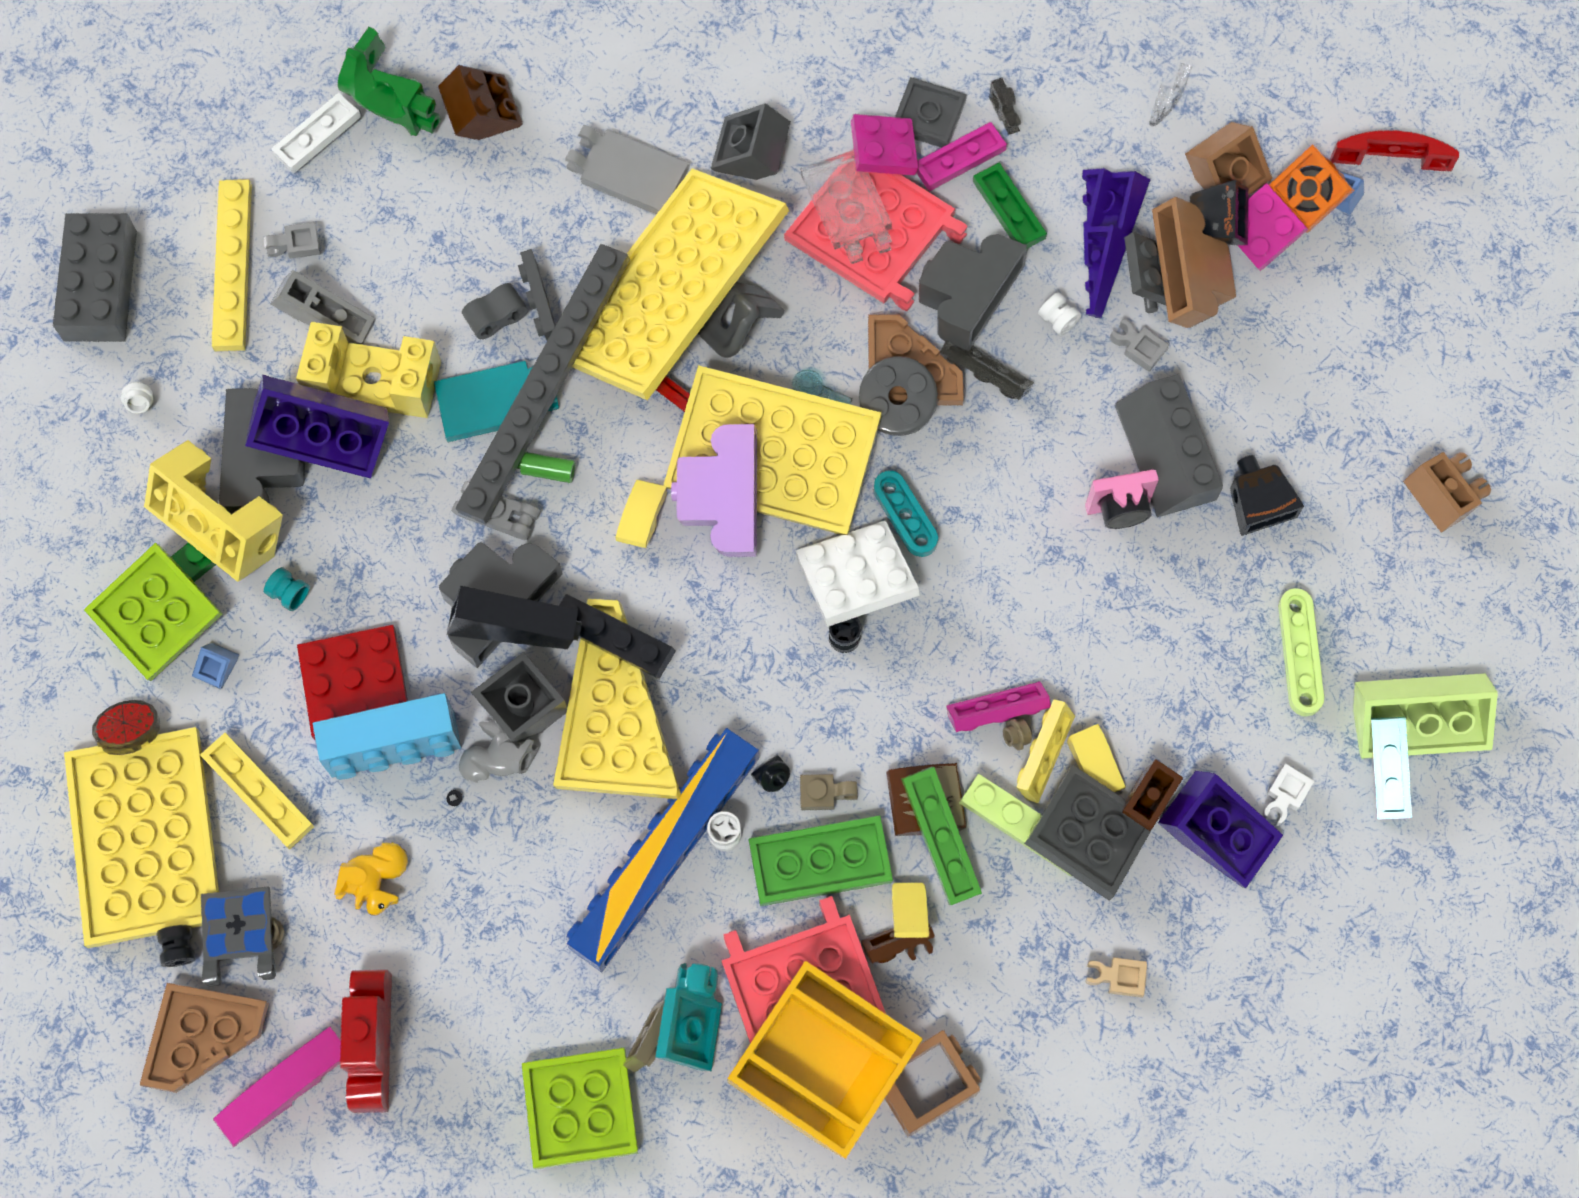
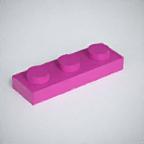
M989 122L918 160L916 174L930 192L1006 151L1007 144L994 125Z
M1040 681L946 705L948 718L956 732L972 731L978 726L1002 723L1009 720V718L1025 714H1037L1041 710L1051 707L1050 697Z

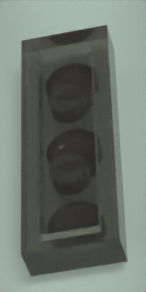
M947 340L940 353L947 356V360L958 367L967 368L973 372L975 378L984 383H992L1000 388V392L1008 398L1022 399L1030 392L1034 384L1033 381L975 346H972L967 351Z

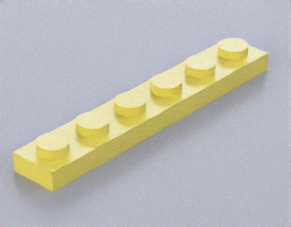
M249 179L219 180L212 348L214 352L242 351L246 349L252 184Z

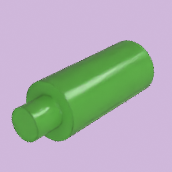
M525 452L517 469H520L521 475L572 483L575 473V461Z

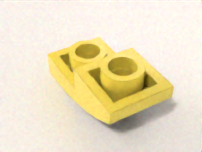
M636 480L621 516L615 536L616 541L643 548L647 547L657 526L656 517L667 496L666 486Z

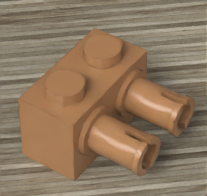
M1442 452L1421 464L1403 481L1441 533L1466 518L1482 504L1481 499L1489 496L1491 493L1489 484L1482 489L1478 488L1487 482L1485 479L1477 478L1468 485L1462 477V473L1472 468L1470 459L1461 464L1459 463V461L1468 456L1463 452L1457 453L1450 459Z

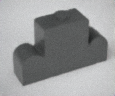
M990 235L982 241L980 253L951 241H946L933 260L926 262L922 276L919 279V303L937 310V334L942 340L967 351L971 349L1024 268L1027 245L1002 235Z
M255 388L226 389L219 504L224 506L230 514H233L258 496L267 503H270L269 496L264 488L301 487L304 484L305 461L245 446L252 409L258 391Z
M480 542L463 559L459 558L453 563L449 570L450 574L441 582L439 590L444 601L452 606L460 586L539 601L563 574L558 561L535 544L527 543L519 546L513 553V563L509 564L488 546ZM448 635L456 652L477 669L501 643L498 641Z

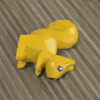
M382 843L381 846L373 848L372 855H360L349 860L347 863H342L334 893L336 895L335 899H342L346 893L353 894L356 897L355 909L359 910L364 901H367V912L371 916L379 915L390 905L397 904L399 902L398 897L380 890L382 879H395L406 871L408 864L406 851L397 843Z

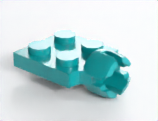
M686 963L679 966L675 984L676 988L666 989L655 1058L699 1071L712 1072L722 1003L717 1002L714 998L719 977L717 969L711 967L710 973V966L694 963L689 968H687Z

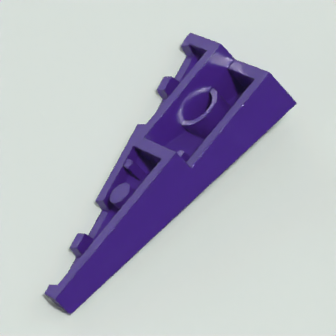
M1105 168L1082 171V179L1086 181V194L1082 195L1083 204L1087 206V221L1083 222L1084 264L1088 267L1089 281L1085 282V290L1089 292L1090 308L1086 309V315L1102 318L1126 251L1124 237L1132 234L1151 180L1136 171L1110 172Z

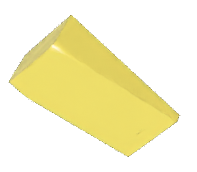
M1099 724L1069 736L1067 744L1080 770L1114 793L1125 789L1126 786Z
M924 883L892 884L894 937H929L927 897Z

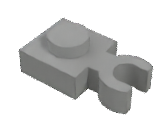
M1122 319L1119 327L1126 334L1119 335L1117 332L1112 331L1110 340L1118 346H1127L1124 355L1150 372L1168 350L1169 344L1144 327L1137 333L1134 331L1130 321Z

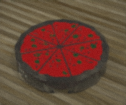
M123 701L108 707L97 716L92 725V735L98 747H101L108 754L125 755L135 753L142 749V744L147 741L150 744L156 738L160 730V718L153 705L145 701Z

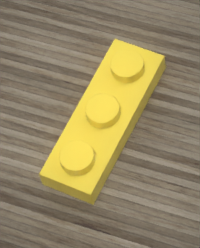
M1054 699L1050 709L1044 713L1040 733L1030 746V756L1025 768H1022L1018 774L1016 788L1028 801L1039 803L1075 718L1074 713L1066 702Z

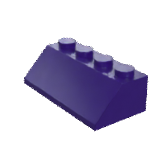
M262 375L252 409L245 446L371 479L389 425L388 411L385 407Z

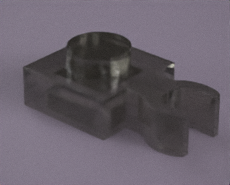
M1003 78L991 81L989 99L999 120L1003 121L1008 135L1019 132L1018 125H1021V121L1013 108V105L1016 104V99L1012 88L1006 87Z

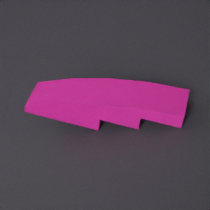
M331 1027L325 1029L270 1070L213 1118V1121L232 1147L238 1145L290 1108L294 1100L321 1082V1077L340 1064L341 1040Z

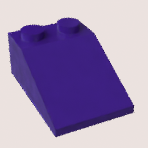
M1195 770L1158 822L1182 845L1242 888H1247L1283 837L1281 832L1216 773Z

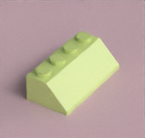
M1485 673L1355 682L1353 714L1361 759L1373 758L1371 718L1406 717L1408 756L1492 750L1498 691Z

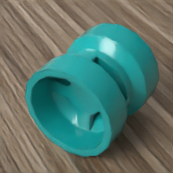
M280 567L268 578L263 592L271 599L281 600V605L287 610L294 611L305 601L310 586L301 579L295 580L292 578L291 572L284 567Z

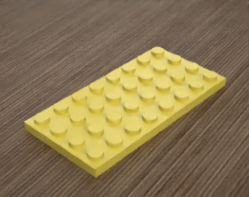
M691 169L627 252L630 261L572 368L648 401L787 215L789 209L786 203Z

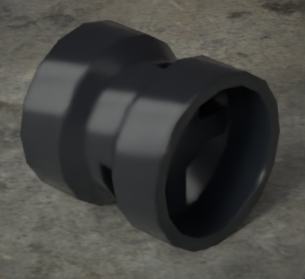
M857 617L829 626V643L834 650L841 653H849L858 647L861 640V623Z
M176 925L157 931L158 943L162 945V953L159 955L162 967L183 966L196 960L195 951L190 947V940L193 937L191 926Z

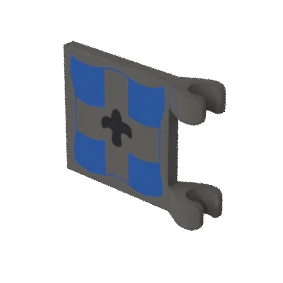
M270 887L201 894L202 980L204 984L210 987L221 984L219 961L257 956L258 976L263 980L274 979L276 977V969L273 956Z

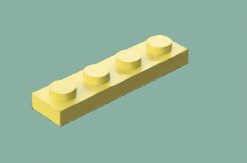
M226 733L221 735L200 754L289 850L314 828L313 824Z

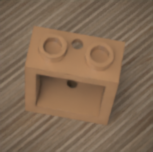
M944 1030L919 1044L907 1064L940 1045L966 1089L916 1119L894 1083L886 1095L885 1101L907 1137L912 1136L980 1092L978 1084L981 1083V1079L971 1064L966 1067L959 1056L963 1053L960 1044L953 1035L948 1037Z

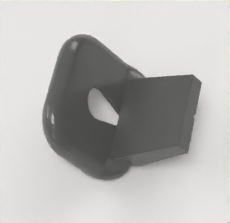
M736 282L698 332V335L718 355L724 358L733 357L742 348L747 334L757 318H782L785 310L772 300L763 289ZM733 302L735 308L731 324L725 329L722 326L721 318L730 303Z

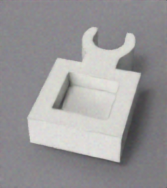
M1285 764L1267 793L1275 801L1265 808L1262 816L1266 818L1271 810L1277 811L1280 819L1276 826H1280L1287 817V807L1297 811L1313 785L1314 780Z

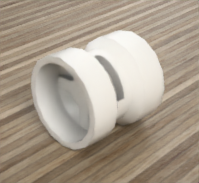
M1060 292L1052 295L1038 311V315L1044 321H1050L1053 324V330L1059 336L1069 332L1082 316L1075 307H1070L1067 304V299Z
M722 811L710 818L707 826L710 844L719 851H730L737 847L741 840L739 819L730 812Z

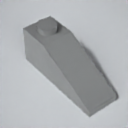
M292 270L283 279L270 305L294 319L308 325L311 322L342 326L347 340L355 344H362L375 319L295 270Z

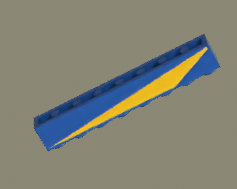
M728 728L721 735L717 733L713 736L706 747V750L709 752L702 761L697 759L687 772L689 779L682 788L679 786L681 792L680 799L668 798L669 806L663 814L658 812L652 818L647 827L650 830L643 841L638 839L632 845L627 854L630 858L623 868L618 866L611 873L607 880V883L610 885L603 895L598 893L591 900L587 907L589 913L583 922L576 921L566 936L569 938L566 943L569 950L601 973L704 835L710 818L723 809L759 760V750Z

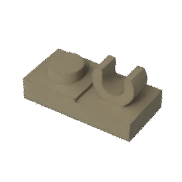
M665 999L652 1008L623 1066L634 1073L645 1065L649 1067L656 1059V1045L659 1038Z

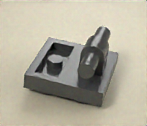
M1133 232L1124 237L1132 294L1144 298L1146 313H1154L1158 311L1157 303L1166 305L1157 241Z

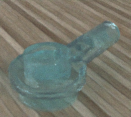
M802 370L793 378V390L850 405L852 403L851 397L824 386L820 374L813 370Z

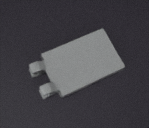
M583 125L578 136L581 137L580 145L591 149L588 156L584 157L580 152L570 149L565 158V161L568 162L566 166L568 170L582 174V184L654 214L660 211L689 170V162L609 129L602 136L594 128Z

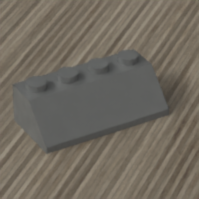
M1180 374L1149 382L1115 403L1116 411L1139 471L1154 469L1157 472L1159 481L1151 498L1157 518L1218 499L1223 484Z

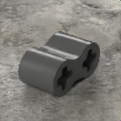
M511 283L499 285L488 295L472 300L462 309V315L476 337L481 340L491 337L507 325L520 321L528 312V308Z

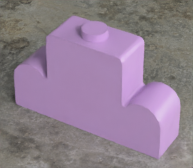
M754 424L722 425L715 429L711 437L712 448L717 456L678 458L677 482H672L671 498L672 501H677V519L683 526H714L711 530L710 538L718 553L727 557H757V429Z

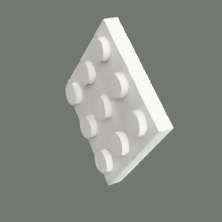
M886 520L849 532L848 535H840L795 550L799 565L827 627L920 596L918 585Z

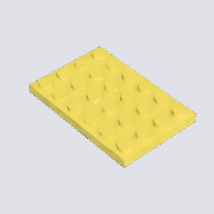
M698 365L663 486L671 490L672 482H677L678 458L717 456L711 444V437L715 429L728 424H754L757 429V513L840 535H848L882 413Z
M196 727L136 738L129 742L125 741L123 744L110 743L64 752L84 946L87 948L157 935L158 930L170 926L189 925L191 928L202 926L201 894L219 892L203 758L200 756L202 753L200 734Z

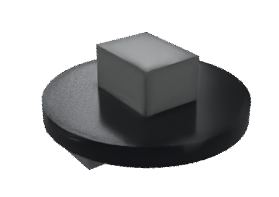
M451 790L446 797L447 803L450 806H458L462 802L461 792Z

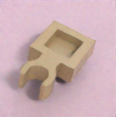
M1113 957L1111 967H1106L1098 961H1090L1087 964V967L1096 968L1100 973L1097 979L1087 977L1085 981L1087 984L1099 985L1103 982L1109 983L1110 994L1144 997L1147 962Z

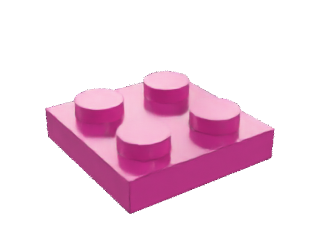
M853 114L850 122L856 171L915 176L918 170L912 119Z
M1266 183L1248 199V245L1237 246L1262 271L1308 229Z

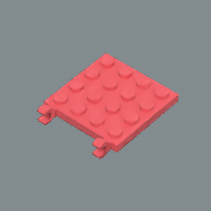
M853 149L785 232L784 240L883 304L890 297L898 307L908 311L914 303L912 298L915 293L900 285V283L942 230L952 241L960 244L967 236L965 230L968 226L953 217L955 215V208L901 174L856 171Z
M832 896L819 900V906L826 921L825 924L744 952L736 930L723 934L730 958L722 960V965L750 1043L805 961L886 1014L850 915L840 918Z

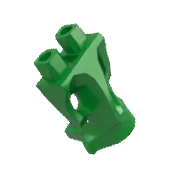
M368 27L357 44L352 48L348 47L346 50V57L338 77L339 91L352 96L355 102L377 116L404 126L411 136H417L421 129L433 134L441 121L440 115L433 112L436 106L435 99L425 95L422 84L414 78L407 79L376 69L373 70L386 47L380 39L378 32L374 28Z

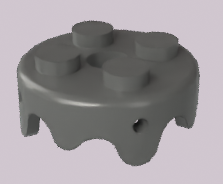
M894 356L877 362L864 375L859 387V403L862 408L882 413L878 427L879 431L892 436L909 435L920 431L932 418L938 405V389L932 374L924 365L908 357ZM895 387H902L907 391V400L901 405H894L889 399V393Z

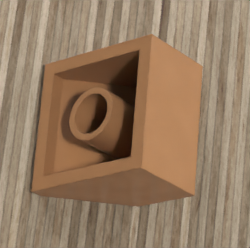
M1230 122L1185 153L1194 178L1203 189L1237 180L1248 187L1249 196L1273 179L1252 126Z

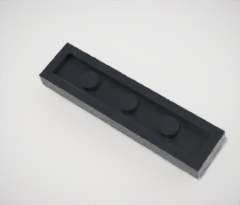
M568 594L564 596L559 606L578 609L577 621L582 622L579 639L660 679L676 652L673 647Z

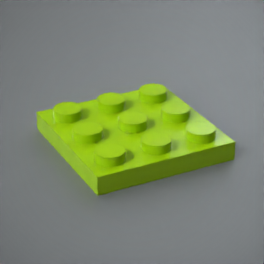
M154 543L84 609L90 618L149 681L157 677L223 615L216 605L157 543Z
M625 1048L521 1063L533 1169L638 1154L628 1068L623 1066L626 1060Z

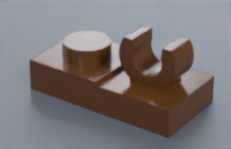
M928 923L929 937L896 938L894 937V928L864 939L861 943L865 954L872 964L891 961L896 957V954L903 952L904 949L913 961L916 960L914 949L919 944L924 945L928 954L933 953V946L929 939L934 938L935 935L931 925Z

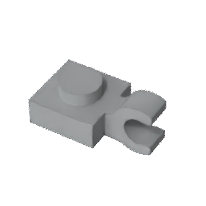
M315 222L284 226L285 234L264 236L268 257H277L288 251L290 259L320 255Z

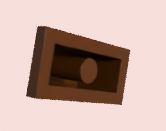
M1155 759L1142 772L1130 791L1122 813L1148 831H1151L1183 777Z

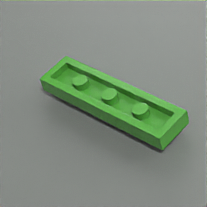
M929 767L901 778L948 904L952 906L981 894L982 891L935 768Z

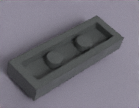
M532 249L520 252L523 264L518 265V269L523 283L529 282L531 291L526 292V296L531 310L537 309L539 317L534 319L538 336L545 335L546 340H548L556 325L537 261Z

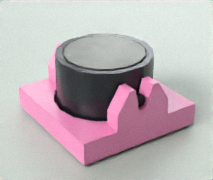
M1156 470L1094 480L1085 503L1087 515L1102 513L1105 527L1109 529L1132 527L1148 520L1152 516L1149 503L1159 481Z

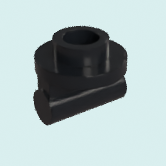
M776 755L751 773V776L765 791L775 792L782 789L788 782L790 769Z

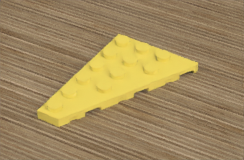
M587 599L588 605L628 624L622 604L618 600ZM580 639L553 786L562 790L680 799L681 792L643 671Z

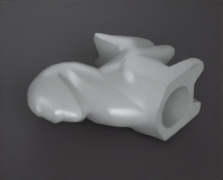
M494 720L479 722L481 729L493 738L488 748L474 746L463 752L459 762L461 775L466 780L478 782L479 780L488 779L490 774L507 776L514 773L522 774L527 772L539 750L538 746L533 745L534 740L528 738L523 743L519 741L512 743Z

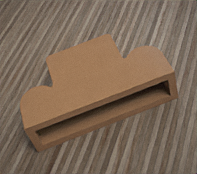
M1174 197L1152 209L1168 320L1179 326L1191 328L1217 315L1218 306L1236 298V290L1227 243L1203 234L1205 220L1201 210L1193 203Z

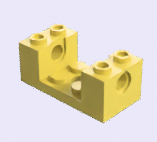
M311 322L296 380L300 385L385 407L390 413L428 418L435 391L434 381H437L441 359L435 342L432 340L403 336L399 351L348 343L342 326ZM371 372L381 374L380 380L374 384L366 383L365 377Z
M187 440L150 464L144 507L239 582L275 556L283 514L260 496L233 514H230L224 506L217 504L205 494L206 488L204 487L206 485V473L210 470L211 458L205 451Z

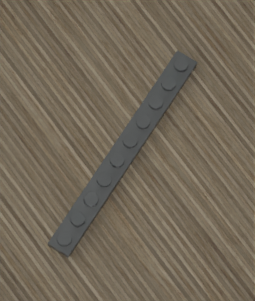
M600 244L459 500L455 508L458 513L485 525L487 524L630 261L627 253Z

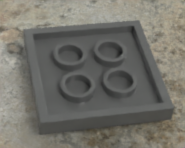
M1072 765L1024 844L1110 901L1118 891L1151 831H1148L1122 813L1125 799Z

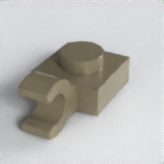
M833 774L800 775L801 811L834 810V800H857V781H845L834 784Z

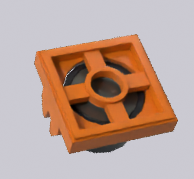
M1313 144L1269 184L1274 192L1307 227L1306 233L1310 232L1355 191L1345 180V176Z

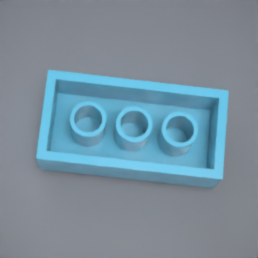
M445 693L313 723L319 761L332 778L336 777L339 780L356 776V772L369 770L370 772L384 771L389 768V765L402 762L404 765L420 762L422 757L430 755L446 757L452 755L454 750L461 749L455 713Z

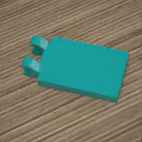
M521 361L434 381L447 442L498 431L533 366L528 369L526 361ZM557 396L548 411L559 409Z

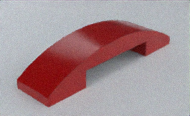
M1383 130L1356 134L1337 142L1330 161L1339 164L1361 165L1365 155L1421 159V170L1451 172L1459 158V151L1440 140L1422 134Z

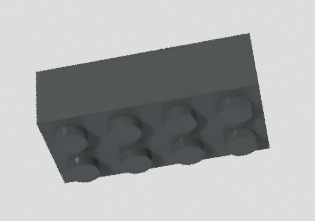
M65 213L53 327L64 342L126 341L137 230L127 213Z

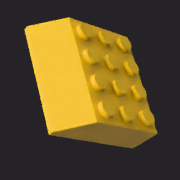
M805 961L727 1080L730 1085L814 1142L846 1159L923 1038Z

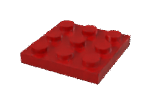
M394 625L297 644L311 736L314 740H316L313 728L314 722L408 701Z

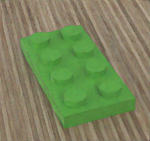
M880 816L748 839L760 907L893 883Z

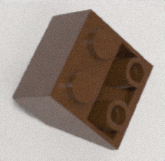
M458 65L438 85L456 136L481 140L519 128L523 124L508 81L503 74Z

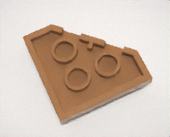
M868 315V370L877 362L889 357L902 356L917 360L928 369L936 382L938 405L963 406L962 370L955 364H950L940 355V351L923 335L919 336L900 315ZM902 387L893 388L889 393L891 403L894 405L903 404L907 400V391Z
M166 983L139 1085L173 1093L179 1092L259 1039L262 1034L269 1003L258 999Z

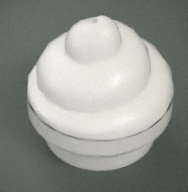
M132 382L121 391V402L129 412L143 413L152 405L153 393L146 384Z

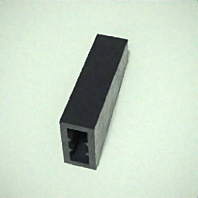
M460 586L452 603L447 635L568 650L573 640L578 641L582 622L577 621L578 609Z

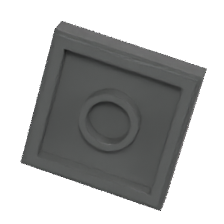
M910 77L895 117L912 119L915 140L942 148L951 142L965 105L967 94Z

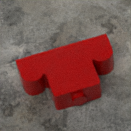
M387 969L352 970L349 982L350 997H342L340 1067L348 1073L346 1103L348 1110L353 1113L388 1112L392 974Z

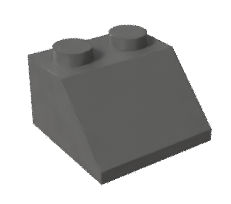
M766 103L726 116L710 169L715 172L753 180L777 174L791 122Z
M524 652L471 691L472 695L512 743L543 732L567 712L564 698Z

